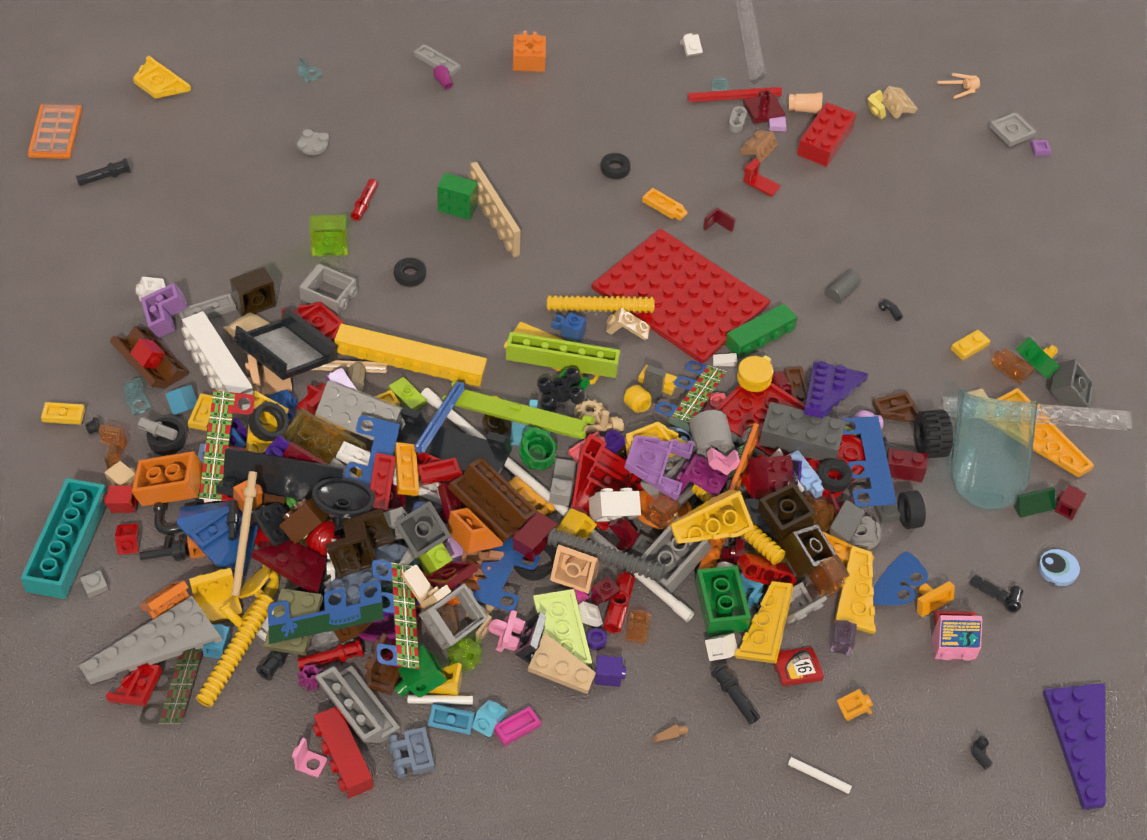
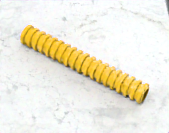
M549 295L547 297L548 311L559 310L560 312L563 310L565 312H568V310H571V312L574 310L577 312L580 310L582 312H585V310L588 312L599 310V312L610 311L613 313V311L617 312L620 308H623L629 313L630 311H633V313H636V311H639V313H642V311L653 313L655 305L653 297L650 299L648 297L636 298V296L633 298L630 296L628 298H625V296H622V298H619V296L616 298L613 296L610 298L608 296H605V298H602V296L591 298V296L580 297L579 295L577 297H574V295H571V297H568V295L565 297L562 295L559 297L557 295H554V297Z
M695 484L692 487V493L696 494L704 503L715 497ZM753 523L754 529L740 536L744 537L750 545H753L759 553L762 552V555L768 561H771L773 565L778 564L784 558L785 550L776 545L770 537H767Z
M260 594L258 600L254 602L255 605L251 607L248 616L244 618L245 621L241 623L242 627L238 628V632L234 634L235 638L231 639V643L227 646L228 649L224 650V654L220 657L221 660H218L217 665L214 666V671L210 673L211 677L206 679L207 682L203 684L204 688H201L200 694L196 695L197 701L202 705L213 707V701H217V696L221 694L220 690L225 688L224 684H227L228 679L231 678V673L235 671L234 667L238 666V662L242 660L241 656L245 655V651L249 648L248 645L252 644L255 634H258V629L262 627L261 623H264L265 618L268 617V606L271 603H275L271 597Z

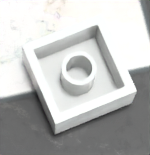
M612 488L601 489V492H596L594 496L589 498L590 519L594 522H611L615 519L626 518L629 521L640 516L639 491H632V488H622L618 492H613Z

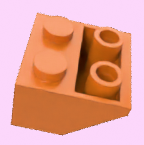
M469 508L450 511L447 530L451 537L467 553H475L503 546V542Z

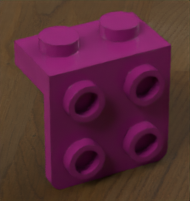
M695 454L690 463L686 461L675 480L683 483L680 494L690 481L716 497L722 490L728 475L718 469L714 470L705 458Z

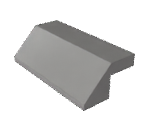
M693 448L690 459L678 455L668 458L663 476L675 480L686 461L688 463L692 461L696 454V449ZM641 481V486L661 507L678 510L693 495L692 487L694 483L690 481L682 493L679 494L677 501L646 481Z
M333 666L315 676V679L363 742L382 743L389 739V736L400 732V727L353 666L341 672H338Z

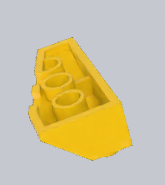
M728 490L708 500L669 524L678 544L738 537L754 529L741 492L736 490Z

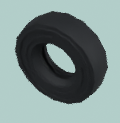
M610 153L602 158L600 167L601 172L607 178L622 179L629 174L631 164L625 155ZM617 163L620 164L622 167L619 169L611 168L609 165Z
M405 258L398 261L394 266V277L400 285L406 287L417 286L424 281L426 268L424 263L418 259ZM406 269H414L417 273L412 276H407L403 274V271Z
M828 459L822 462L817 471L822 487L831 492L844 491L849 487L853 479V472L850 466L839 459ZM832 470L841 473L842 479L832 480L828 477L827 473Z

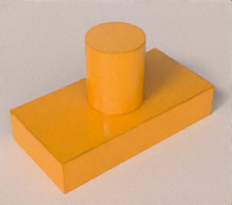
M950 581L936 589H933L927 583L921 585L918 592L922 596L917 599V613L924 617L954 600L955 585Z

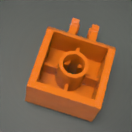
M523 31V34L520 35L514 34L513 71L545 72L546 36L537 35V32L534 31L532 35H528L527 31Z

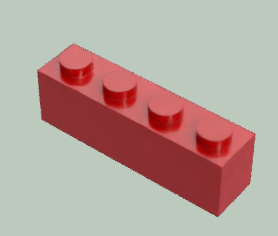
M333 707L314 715L315 724L312 725L313 732L316 738L320 736L322 740L320 746L323 754L329 755L331 761H328L332 773H337L339 777L337 783L340 791H345L349 799L373 789V778L339 709Z

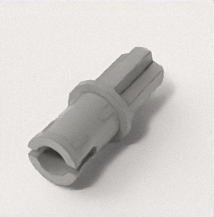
M142 417L138 422V429L150 432L155 437L159 435L175 440L178 434L177 430L162 425L160 421L154 422Z

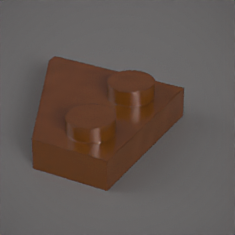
M907 391L873 399L872 402L877 414L881 415L883 419L915 423L916 415L919 412Z

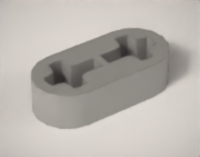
M737 106L732 110L728 129L733 133H739L743 130L747 116V110L744 107Z

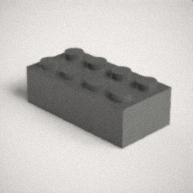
M770 402L759 445L776 450L780 448L781 451L788 453L799 450L802 456L823 462L828 459H836L846 421L828 416L824 418L804 414V410Z

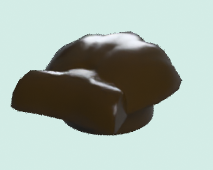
M485 414L482 419V425L487 431L501 435L509 430L501 418Z

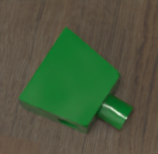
M423 644L418 648L419 669L399 667L398 671L403 680L394 688L401 697L409 691L417 697H423L448 680L435 655Z

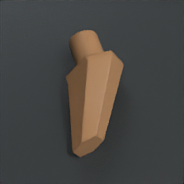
M671 725L655 735L653 741L655 743L677 738L679 735L687 734L688 728L686 725Z

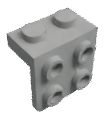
M803 582L795 585L786 622L790 624L794 621H799L806 617L807 613L823 607L822 602L827 600L826 596L812 600Z

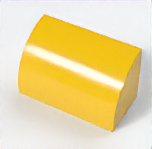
M570 508L558 526L557 531L562 530L563 533L568 532L569 535L574 534L575 537L580 536L581 539H588L597 524L586 514Z

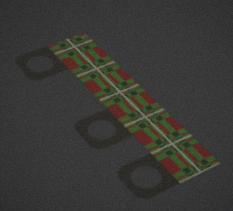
M192 648L184 651L182 655H179L174 671H162L161 675H166L168 682L162 687L155 686L153 691H168L165 703L146 704L139 719L140 723L181 724L202 648L197 650ZM149 708H157L158 715L152 720H147L145 712Z

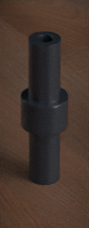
M236 500L229 501L227 525L229 526L228 540L230 541L237 540L239 515H237L238 502Z

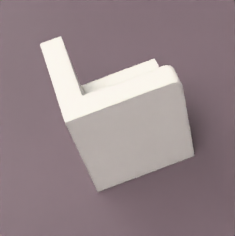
M734 633L717 635L705 640L709 661L730 658L734 656L738 649Z

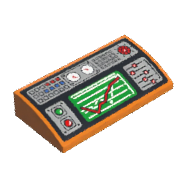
M753 423L744 429L736 449L740 463L735 470L728 474V479L720 494L728 490H739L742 482L741 476L747 469L748 459L751 458L758 440L759 424Z

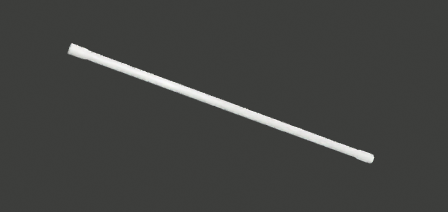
M425 388L421 393L427 402L437 409L443 402L429 388ZM453 409L450 411L447 418L466 434L486 439ZM508 457L504 466L524 481L545 501L549 502L550 491ZM553 504L554 508L564 517L570 510L567 506ZM595 529L589 536L594 543L604 544L605 547L610 546L611 549L616 548ZM638 573L632 574L669 605L683 620L688 622L692 619L694 612L683 602L677 600L655 580H650V577L644 578V575L638 576Z

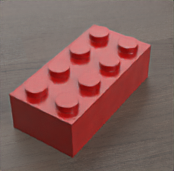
M826 102L800 139L797 155L828 167L852 131L856 113Z

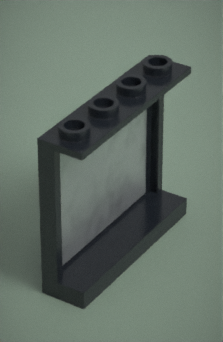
M289 308L283 310L281 320L247 332L240 326H236L234 342L282 380L335 361L338 347L337 344Z

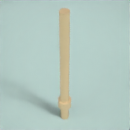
M249 471L247 487H244L243 496H245L232 596H240L253 499L256 498L257 489H255L257 472Z

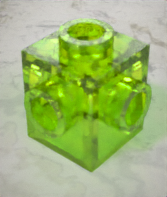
M462 638L456 644L446 648L451 665L459 662L462 664V670H471L476 667V664L482 662L480 657L482 654L481 647L470 638Z

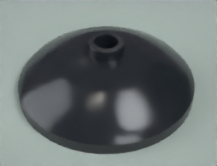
M349 478L325 479L317 483L312 491L314 504L324 513L338 518H352L365 514L374 505L375 498L371 489L365 484Z

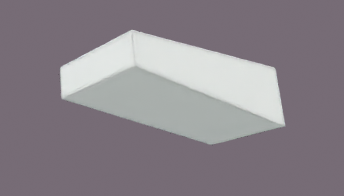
M736 353L713 355V366L736 367L737 365Z

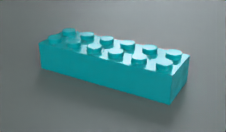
M70 478L65 479L21 576L25 592L61 599L67 598L105 510L104 496L107 493L105 485Z

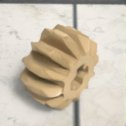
M587 398L586 402L583 401L576 405L574 418L582 420L584 415L594 417L595 421L593 424L587 425L600 424L602 411L606 410V408L603 407L602 402L597 403L596 399L590 401Z

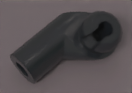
M884 299L878 304L882 311L888 309L895 321L903 318L898 306L888 299Z
M980 736L973 742L972 755L983 769L986 770L993 762L986 755V747L989 745V741L986 737Z

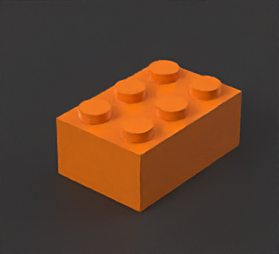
M194 451L139 460L132 494L142 506L198 498L203 464Z

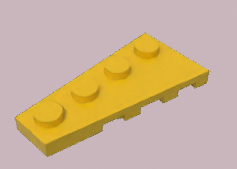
M257 391L252 393L255 397L254 409L264 402H273L281 406L286 414L288 413L289 409ZM265 411L261 412L259 419L263 428L267 431L275 432L278 425L274 416ZM248 424L246 450L263 453L273 441L265 442L259 440L253 435Z
M854 546L850 548L834 623L874 635L876 627L874 625L875 607H873L874 587H872L873 567L871 551Z

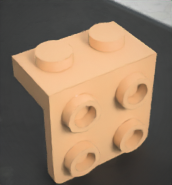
M248 355V363H245L246 373L251 374V377H247L253 387V392L257 391L264 396L283 390L292 392L290 378L286 380L280 379L264 365L257 366L256 359Z

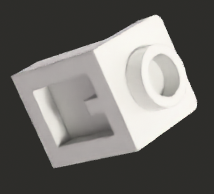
M142 277L140 283L136 285V294L139 296L140 302L142 297L166 287L164 280Z

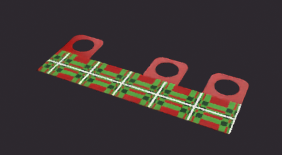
M213 390L199 499L227 502L234 500L227 495L216 493V485L223 479L225 449L229 447L232 414H252L255 402L253 395ZM248 398L251 402L250 407L247 410H241L238 407L239 399ZM229 447L234 449L246 450L245 448Z

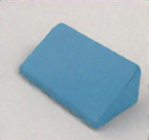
M432 704L428 726L471 735L476 712Z

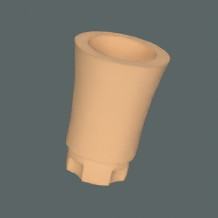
M822 92L789 94L788 110L790 111L795 110V112L818 114L822 109Z

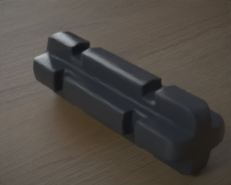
M978 575L973 576L970 581L971 586L979 587L980 591L993 598L997 597V600L1005 603L1010 594L1007 591L999 590L998 586L987 580L983 581V578Z

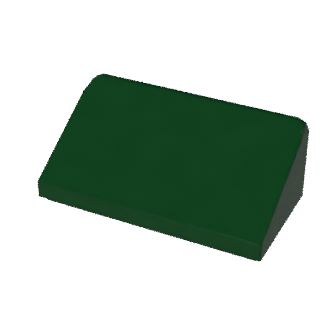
M1050 487L1018 495L1014 508L1019 517L1054 510L1055 488Z

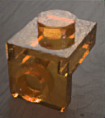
M642 610L630 612L626 640L639 643L647 642L651 614Z

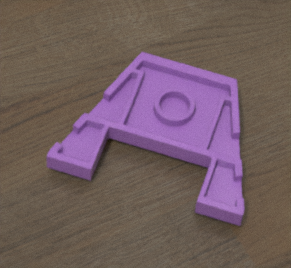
M635 435L624 468L677 501L683 483L664 477V470L670 453L690 459L695 442L678 443L679 441L671 439L668 442L660 441V438Z

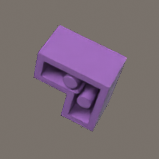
M175 283L141 298L148 327L158 338L175 331L172 315L188 308L183 292Z

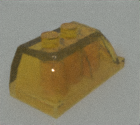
M303 408L282 435L289 443L297 444L326 462L325 465H328L333 458H336L344 441L367 451L365 443Z

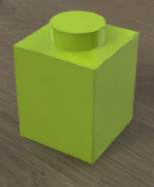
M442 542L417 557L427 575L453 560Z

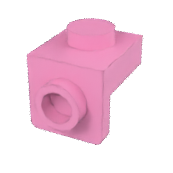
M712 447L706 452L710 467L714 470L718 469L726 475L735 470L740 463L736 450H733L727 457Z

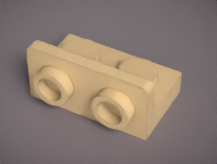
M888 86L882 94V103L896 119L902 113L914 114L918 109L901 88Z

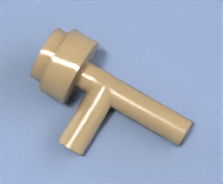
M604 410L601 414L600 424L586 425L583 432L593 433L616 430L619 433H623L624 424L621 418L609 417V411Z

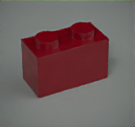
M893 448L888 449L887 460L891 478L923 482L927 470V453Z
M537 512L526 521L525 526L521 530H517L512 538L513 549L533 562L534 558L548 546L549 533L553 528H557L558 524Z

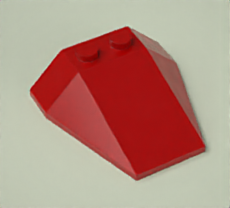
M591 433L580 450L571 504L572 509L586 514L589 518V498L594 496L596 492H601V489L612 488L613 492H618L622 488H632V491L639 492L644 490L641 486L642 479L624 468L626 460L606 449L607 443ZM595 522L597 524L596 527L603 531L609 528L610 522Z

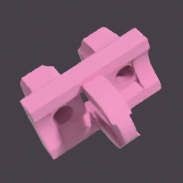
M510 611L509 616L505 617L504 621L495 619L489 623V631L499 636L496 650L502 652L504 648L513 651L517 649L520 638L511 635L513 631L520 634L525 624V621L516 617L517 611Z

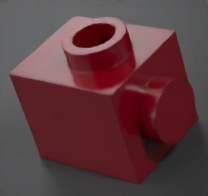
M1068 485L1065 491H1060L1056 499L1059 502L1054 512L1073 520L1087 494Z

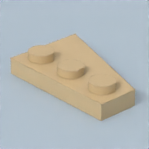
M545 632L540 640V646L528 667V672L588 694L596 672Z

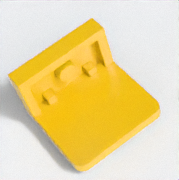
M231 568L220 569L213 573L198 575L189 579L193 597L209 621H211V624L228 619L222 611H219V608L226 603H230V607L239 616L242 615L238 596L231 595L233 586Z

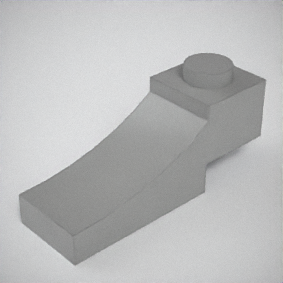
M556 458L549 499L550 504L569 506L575 461Z

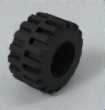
M943 409L919 411L916 415L914 423L915 445L918 452L927 453V459L947 457L952 450L953 427L948 413Z

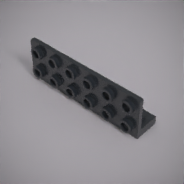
M403 407L400 414L405 425L396 442L416 444L429 423L425 422L420 411ZM440 427L426 448L425 453L441 460L456 457L462 472L466 471L469 464L482 457L500 474L512 451V447L507 436L490 431L486 439Z
M227 447L225 449L223 479L216 485V493L233 496V487L248 480L249 471L257 472L256 484L261 486L263 493L299 500L306 498L308 500L312 497L313 488L317 483L329 478H343L344 468Z

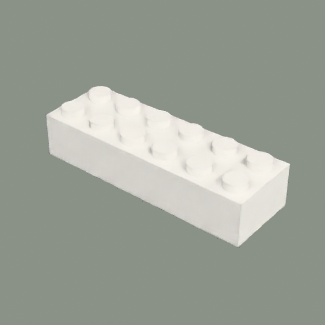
M202 311L182 319L183 328H181V331L186 338L184 345L188 351L191 350L194 362L200 364L199 367L203 376L207 375L210 387L212 389L215 388L217 391L252 395L253 387L205 313ZM241 398L238 401V407L241 410H247L251 405L248 398ZM233 413L232 416L233 418L237 417L240 419L247 416V414Z

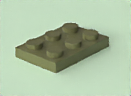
M281 589L277 602L288 601L290 618L319 612L323 597L321 594ZM276 606L273 616L281 617L285 613L284 606ZM268 630L264 648L265 650L306 656L312 635L269 644Z

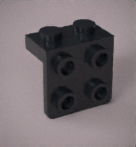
M279 502L268 506L264 505L256 511L252 510L249 529L259 525L275 547L291 540L279 527L284 521L283 516L286 514L285 509Z

